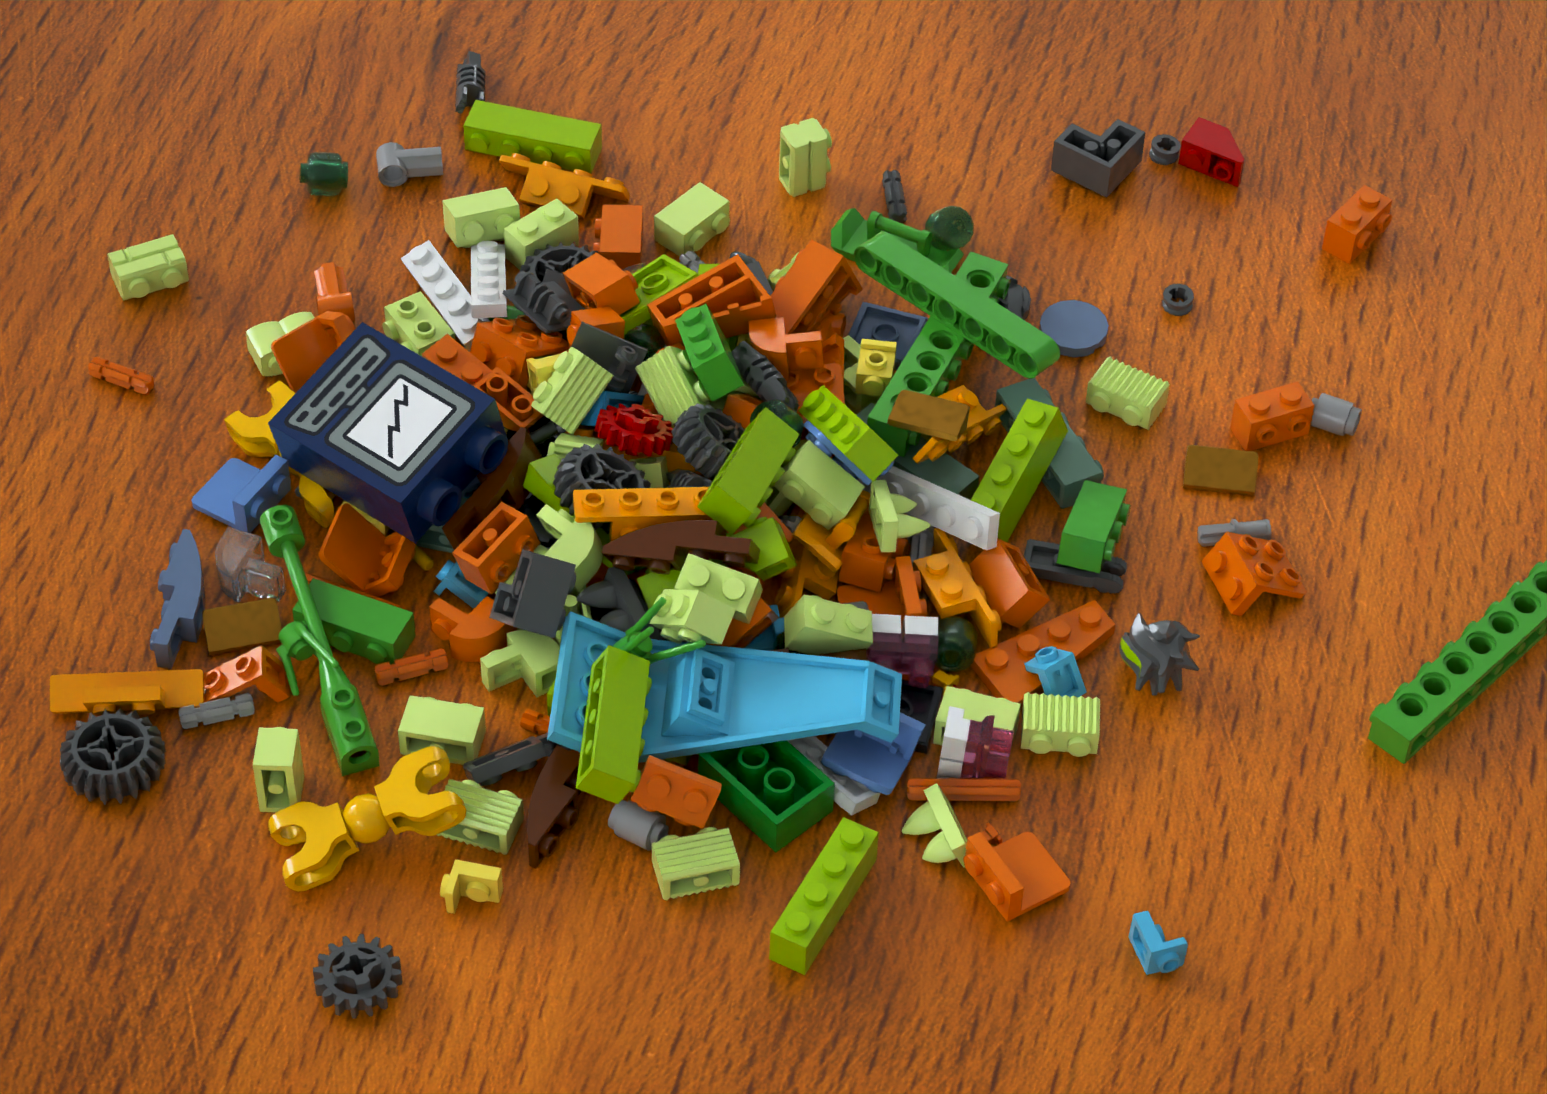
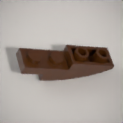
M521 427L508 441L506 455L493 472L489 474L480 472L477 475L481 483L479 488L442 527L454 550L501 501L519 511L527 498L529 491L523 487L528 466L530 462L540 459V453L526 428Z
M684 520L656 524L620 536L605 544L602 548V554L617 569L632 571L635 569V566L648 567V570L654 573L670 574L671 570H682L688 553L706 560H723V564L732 567H745V563L758 564L760 549L752 539L727 537V531L718 521Z
M558 745L547 759L538 776L528 809L529 866L535 869L545 856L550 857L554 853L560 836L566 829L570 830L573 828L580 812L577 808V796L582 791L576 789L580 752L573 749L569 751Z

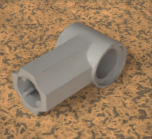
M389 142L377 149L378 178L383 185L388 187L400 186L411 177L443 175L441 147L404 149L398 143Z

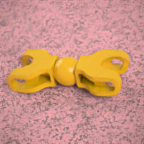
M277 381L267 388V391L271 394L273 406L267 414L260 417H248L240 411H235L224 419L231 438L249 456L261 458L278 455L282 457L268 422L295 395V392L281 381ZM289 467L290 473L300 477L299 492L304 500L307 513L324 528L329 527L335 516L332 499L336 495Z
M430 746L403 756L394 765L386 781L374 786L377 796L369 793L355 796L347 803L344 810L338 802L325 807L312 802L301 801L273 814L269 819L268 828L271 837L276 842L284 846L306 842L301 851L284 862L282 874L286 886L300 892L331 881L340 871L345 859L359 851L357 842L364 844L376 842L386 835L390 827L395 835L405 831H415L420 835L434 836L461 823L466 816V808L463 800L455 792L447 790L428 795L431 787L449 774L450 763L447 753L439 747Z

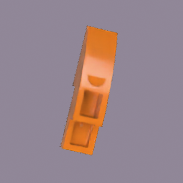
M449 334L443 336L422 353V357L493 397L505 428L516 432L521 427L528 429L544 416L531 406L534 401L533 395L499 367L491 370Z

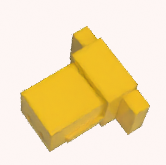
M939 669L933 675L932 682L943 688L944 696L947 686L956 688V685L959 683V675H948Z

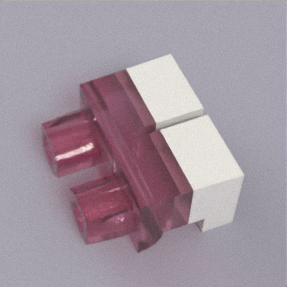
M872 614L873 644L866 650L868 661L901 674H908L909 685L912 687H928L938 655V617L905 615L901 630V615Z
M949 706L937 778H984V776L1005 778L1014 730L993 727L995 715L986 716L982 722L964 719V709Z

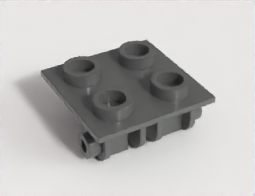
M519 272L515 277V288L504 290L502 293L518 310L526 314L545 333L566 330L571 322V311L585 310L581 304L555 281L541 283L531 272Z
M581 322L571 347H574L614 375L604 391L629 394L638 374L635 367L643 362L648 351L643 347L585 322Z

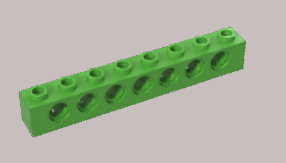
M971 251L955 275L997 303H999V298L1005 299L1011 280L1006 278L1009 264ZM931 316L872 409L867 420V425L902 457L906 455L911 445L916 446L919 443L922 433L887 424L899 393L905 389L937 397L948 392L949 381L957 379L962 360L969 359L974 347L973 343Z
M1547 560L1544 563L1538 562L1522 583L1520 581L1515 582L1509 589L1506 597L1500 603L1494 601L1486 610L1484 617L1478 622L1472 621L1455 643L1453 641L1448 642L1434 662L1428 661L1420 668L1415 679L1409 684L1407 682L1402 683L1394 693L1393 698L1386 705L1380 703L1373 710L1369 721L1372 723L1368 736L1369 740L1405 764L1547 634Z

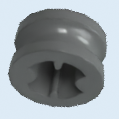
M1157 135L1152 140L1149 157L1160 165L1172 164L1178 159L1181 144L1173 136Z
M1183 284L1169 285L1163 292L1162 306L1169 314L1175 316L1186 315L1193 308L1194 293L1191 288ZM1172 298H1174L1175 301H1177V298H1181L1184 300V302H1182L1181 300H1179V302L1172 301Z

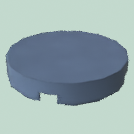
M1067 300L1050 305L1042 313L1039 330L1050 336L1057 343L1060 355L1082 357L1093 354L1096 348L1102 347L1105 344L1109 325L1106 316L1099 308L1087 302Z

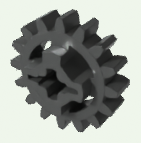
M359 934L357 942L351 943L350 939L344 936L342 946L338 947L333 943L328 945L329 956L325 954L318 955L319 966L313 968L315 992L317 996H322L325 1008L334 1004L336 1015L340 1016L347 1009L350 1010L352 1019H356L359 1011L365 1010L366 1014L371 1017L373 1016L374 1006L378 1005L385 1010L388 1008L387 997H398L397 986L402 985L403 982L400 958L393 955V947L391 945L381 949L380 938L375 937L370 943H366L364 934Z

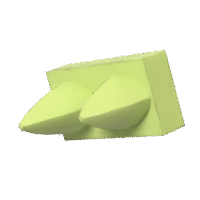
M875 480L871 482L868 510L880 551L896 552L897 539L914 536L925 531L931 525L919 518L905 515L917 506L916 502L902 495L890 493L886 480Z
M936 783L923 790L928 801L911 814L902 829V833L922 835L942 829L927 845L922 857L923 860L943 863L957 858L964 868L963 858L966 853L967 837L948 798Z

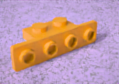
M512 153L511 157L506 155L500 156L499 162L505 170L526 175L519 198L523 204L541 207L557 198L573 211L578 218L584 219L592 193L629 202L630 194L626 187L623 186L624 183L611 177H605L604 181L592 178V174L580 169H574L573 173L561 170V166L549 161H543L542 165L530 162V158L517 153Z
M964 385L937 396L938 398L967 404L970 407L967 429L955 442L933 436L912 459L917 464L927 459L933 462L940 458L947 450L950 453L954 452L965 441L970 444L980 437L982 433L986 436L1000 426L1002 421L999 417L1007 408L1002 403L986 411L979 403L977 396Z
M709 487L574 490L573 506L575 521L578 523L610 522L609 537L611 542L620 536L656 524L684 520H713L697 507Z
M796 504L790 516L802 518L805 511ZM795 538L789 547L797 566L779 574L782 576V580L774 599V603L778 605L780 618H783L802 597L803 588L826 600H829L836 593L840 568L835 572L831 571Z
M934 528V554L913 560V571L919 570L921 585L941 619L969 612L989 648L997 646L998 631H1001L1002 628L998 612L995 609H990L983 587L975 584L967 561L962 562L958 555L954 539L952 537L948 538L944 531Z
M201 669L52 675L50 676V711L53 714L93 712L94 715L101 716L104 709L110 714H115L120 707L123 711L136 710L138 714L155 713V710L179 709L193 704L194 708L200 707L199 703L204 702V673Z

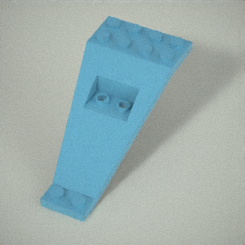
M572 611L565 617L547 740L578 752L581 751L592 664L608 645L613 646L618 640L626 636L625 632ZM651 639L653 647L650 652L653 654L687 643L681 642L679 644L672 641ZM706 645L694 651L656 661L649 667L648 677L652 679V684L645 701V708H648V717L642 728L641 738L645 740V745L638 763L646 762L649 755L659 759H667L851 730H859L891 743L899 735L902 674L866 660Z

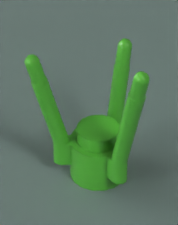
M661 597L634 626L626 630V636L618 640L613 647L649 660L651 665L656 661L705 647L706 641L690 642L652 654L650 651L653 645L649 636L654 632V628L648 627L642 632L641 630L666 604V598Z
M291 622L280 631L278 636L282 645L276 651L283 661L293 696L299 695V689L291 657L302 661L308 659L313 654L317 657V652L333 668L339 666L338 661L308 631L304 622Z

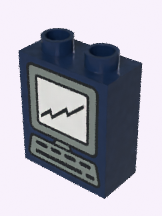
M363 322L268 422L282 458L288 460L289 467L415 544L432 525L439 527L449 521L460 506L462 491L479 472L483 474L493 472L503 461L508 449V438L493 397Z

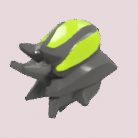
M1138 613L1132 623L1130 633H1124L1119 645L1122 660L1136 674L1135 689L1140 691L1143 685L1150 680L1152 695H1157L1158 692L1164 693L1168 680L1171 678L1175 689L1181 691L1182 668L1199 670L1190 656L1187 642L1199 638L1200 635L1190 633L1182 623L1177 621L1164 620L1147 625L1143 616Z

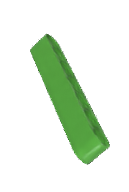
M879 232L855 248L853 253L854 260L861 271L1023 377L1033 379L1059 360V347L1050 336L887 232Z

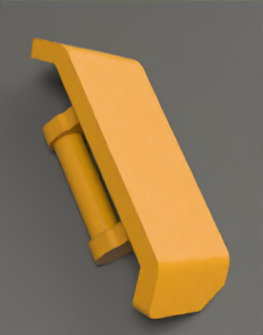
M863 490L847 515L830 530L816 523L805 512L792 536L831 571H837L843 564L841 562L843 549L856 532V526L864 513L869 514L870 493Z

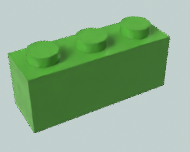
M707 304L690 308L680 318L675 320L692 368L712 402L744 385L727 339Z
M1088 480L1084 481L1061 534L1057 564L1100 574L1105 560L1111 562L1115 545L1119 543L1123 525L1126 526L1131 505L1125 504L1127 489Z
M314 578L311 580L309 587L330 646L342 652H350L365 657L376 664L387 661L390 664H394L395 659L404 656L416 636L413 612ZM298 601L292 609L293 620L302 621L306 625Z

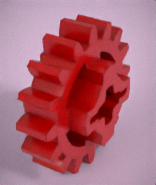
M619 404L618 408L607 405L606 410L600 409L594 429L595 432H598L597 437L599 439H607L606 445L618 446V451H625V454L631 456H638L641 452L648 457L652 455V452L663 455V451L670 450L673 441L671 432L673 430L671 427L672 422L662 421L663 415L652 414L650 409H644V406L638 404H631V407L628 408L623 404Z

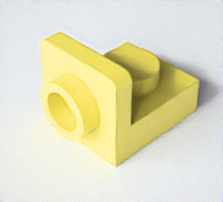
M455 859L451 873L444 874L440 887V897L445 898L446 911L455 914L461 896L468 897L477 902L490 901L499 903L503 892L502 869Z

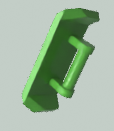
M855 208L848 209L831 230V247L835 252L852 261H855L853 254L855 248L879 232H887L950 273L964 255L958 247L946 251L931 245L932 232L924 229L921 231L886 218L877 211H872L867 221L864 220Z

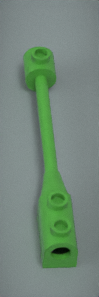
M289 505L271 507L263 512L259 519L269 551L274 556L284 558L308 631L333 656L298 555V551L305 545V538L295 509ZM316 652L320 663L321 715L342 776L378 767L379 752L357 688L351 684L340 665L337 668H333ZM366 750V753L362 756L350 757L358 751Z

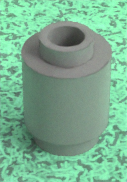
M1322 393L1319 399L1313 397L1314 410L1311 426L1340 436L1345 434L1353 436L1355 434L1362 409L1355 407L1353 402Z
M621 800L619 804H615L608 819V827L614 830L616 836L648 851L652 850L653 842H658L661 838L667 836L669 831L665 815L657 811H646L630 800L628 802Z

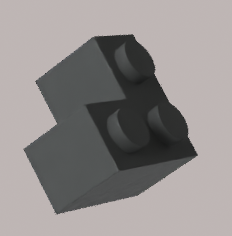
M1119 119L1101 136L1072 123L1054 141L1051 171L1107 198L1142 161L1145 132Z
M522 549L512 585L504 582L499 583L489 618L516 628L555 638L556 632L562 628L565 621L566 611L563 608L567 594L573 591L576 583V573L574 572L576 565Z

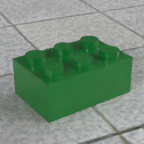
M787 740L698 754V774L722 783L721 792L717 799L775 853L833 812L835 783Z

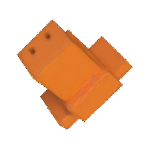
M988 822L982 834L990 845L1001 844L1002 838L1000 834Z

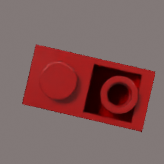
M1198 117L1182 139L1178 164L1238 187L1241 183L1244 157L1229 128Z

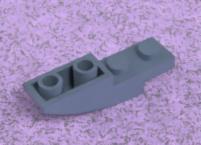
M183 529L178 542H174L171 545L169 565L167 570L161 571L158 579V591L163 593L164 604L162 606L159 629L154 628L150 638V650L155 652L157 667L172 669L182 641L197 643L203 625L202 611L205 610L204 579L198 548L191 531L188 529Z

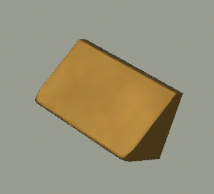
M904 389L896 399L887 424L955 442L967 429L970 407L967 404Z
M1188 445L1184 466L1183 488L1254 496L1259 454L1253 451Z
M275 598L210 608L202 611L209 656L255 648L261 645L267 646L281 643L278 635L282 628Z

